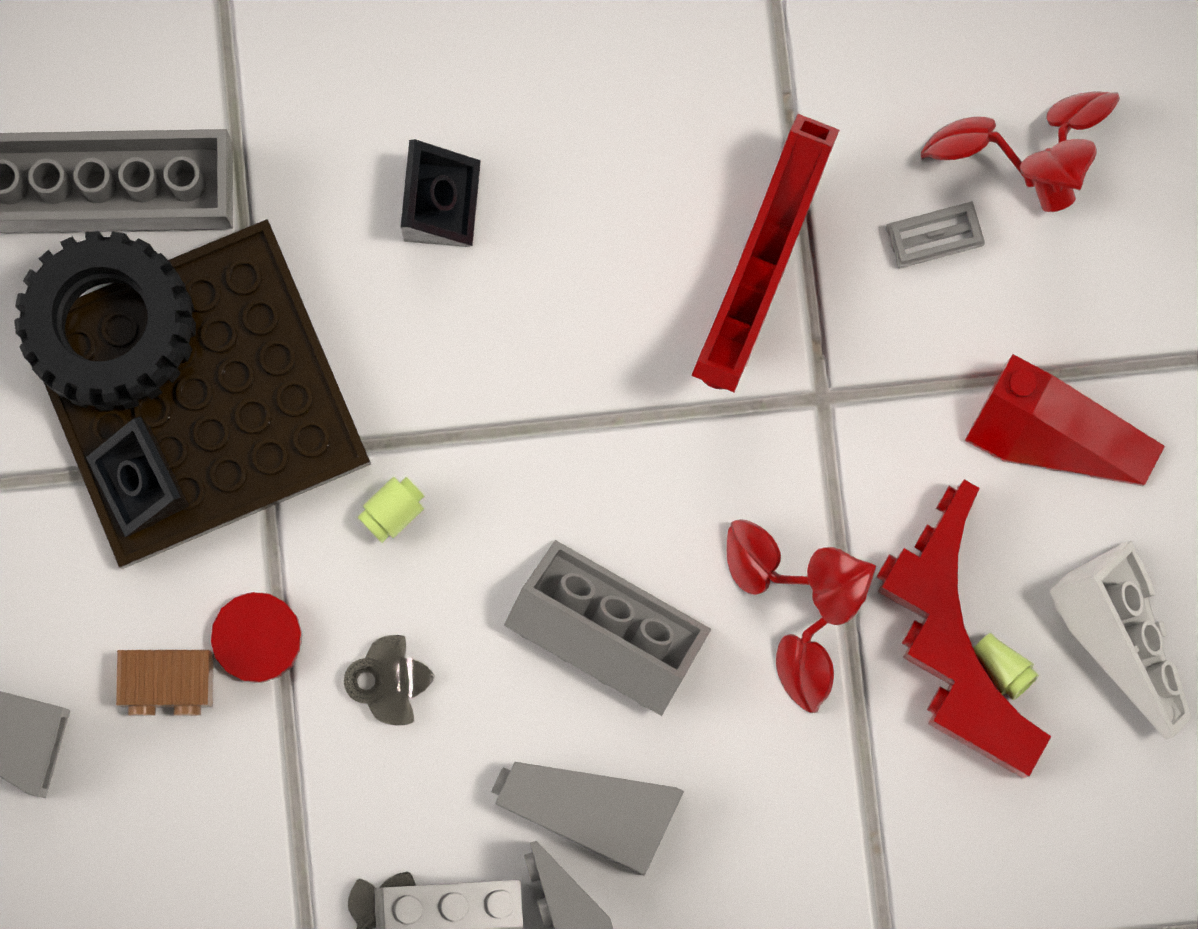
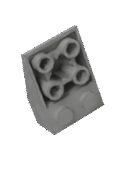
M537 841L530 842L532 853L525 854L524 857L531 882L541 880L545 898L538 899L537 903L544 927L554 925V929H613L610 917Z

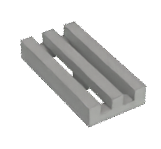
M973 201L892 222L886 226L888 236L890 235L893 252L896 254L898 269L979 248L985 244ZM967 215L968 222L901 239L900 232ZM972 232L973 237L910 254L905 252V249Z

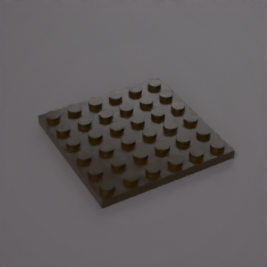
M268 219L168 260L186 285L185 288L191 296L195 309L192 312V317L196 322V336L190 338L189 345L193 350L188 362L182 360L178 367L181 374L174 383L167 380L160 387V390L163 392L153 400L148 396L139 399V406L127 410L120 405L114 406L113 411H99L95 406L89 405L87 408L73 404L69 399L59 396L44 383L120 569H125L371 465ZM112 283L79 297L72 305L65 324V334L70 346L77 354L90 361H108L126 354L139 342L145 331L148 320L145 302L137 291L121 283ZM141 416L151 427L189 507L131 536L125 537L86 457L132 419Z

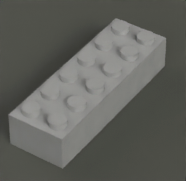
M227 129L0 133V233L233 229V142Z

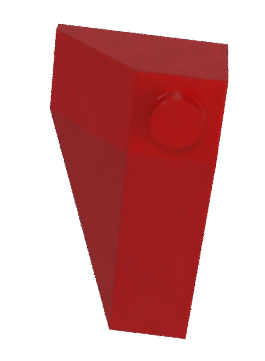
M1014 354L1005 363L964 440L1003 462L1046 467L1048 470H1063L1139 486L1146 484L1165 447L1054 375Z

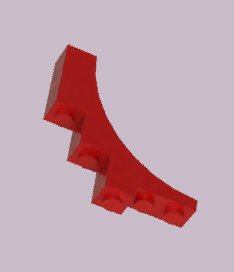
M798 114L790 129L737 268L691 375L701 379L709 387L726 389L735 393L807 217L840 131L837 128Z
M964 479L957 489L949 485L936 507L937 510L942 512L940 519L935 527L928 524L925 526L914 548L921 551L919 556L903 548L897 558L891 554L888 555L876 578L883 581L878 592L924 618L922 624L916 620L913 621L901 644L908 647L903 656L904 659L949 684L947 690L940 686L927 708L929 712L933 713L928 724L1021 778H1026L1031 775L1051 736L1023 717L996 689L978 661L965 629L958 594V554L965 521L980 488Z

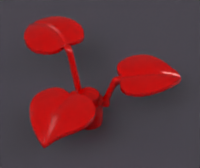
M1093 91L1074 94L1058 101L1050 108L1046 116L1050 126L1059 127L1058 144L1052 148H1046L1044 151L1036 152L1023 161L1019 159L1001 134L993 131L996 127L995 120L988 117H968L948 124L929 139L922 149L920 156L922 160L926 157L937 160L963 159L980 152L989 142H994L1002 149L1024 177L1026 186L1028 188L1035 187L1042 210L1045 212L1060 211L1075 202L1076 197L1073 189L1081 190L1086 172L1097 154L1094 142L1085 139L1067 140V134L1071 129L1084 130L1103 121L1114 110L1120 97L1118 92Z
M744 519L732 521L727 535V562L734 581L742 590L754 595L764 593L769 588L770 580L777 584L810 585L813 589L812 599L817 609H819L822 618L802 633L801 638L794 634H789L781 639L776 653V668L780 681L790 698L807 712L817 713L819 707L831 692L834 668L826 649L818 642L811 641V639L826 624L842 625L849 622L856 615L866 600L876 565L857 559L841 549L824 547L816 550L811 556L807 568V576L780 575L775 570L780 564L781 552L773 537L764 528Z

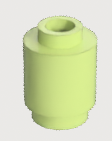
M392 477L363 505L365 510L357 518L383 543L389 536L394 539L424 510L419 501L425 496L407 477L401 482Z

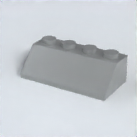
M557 540L553 542L522 587L504 626L518 633L523 638L532 641L563 661L574 665L603 684L614 688L661 716L711 631V628Z

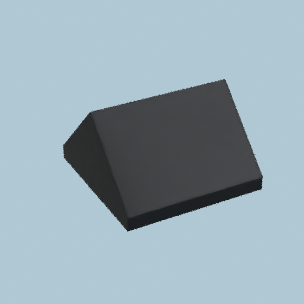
M409 140L400 227L404 242L461 247L473 246L481 160L420 140Z
M141 416L132 419L86 457L125 537L131 536L189 507L151 427Z

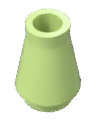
M992 633L986 635L973 648L977 658L998 691L1002 695L1007 694L1012 700L1021 696L1039 677L1032 669L1034 663L999 641Z

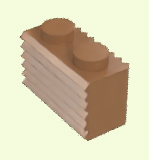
M117 650L116 705L128 707L129 716H155L156 707H174L175 716H201V707H213V652L210 650Z

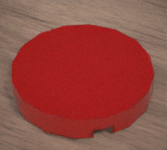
M251 592L233 598L221 608L212 625L211 644L216 660L227 673L242 681L264 683L279 678L293 666L300 652L303 633L298 617L286 602L271 594Z

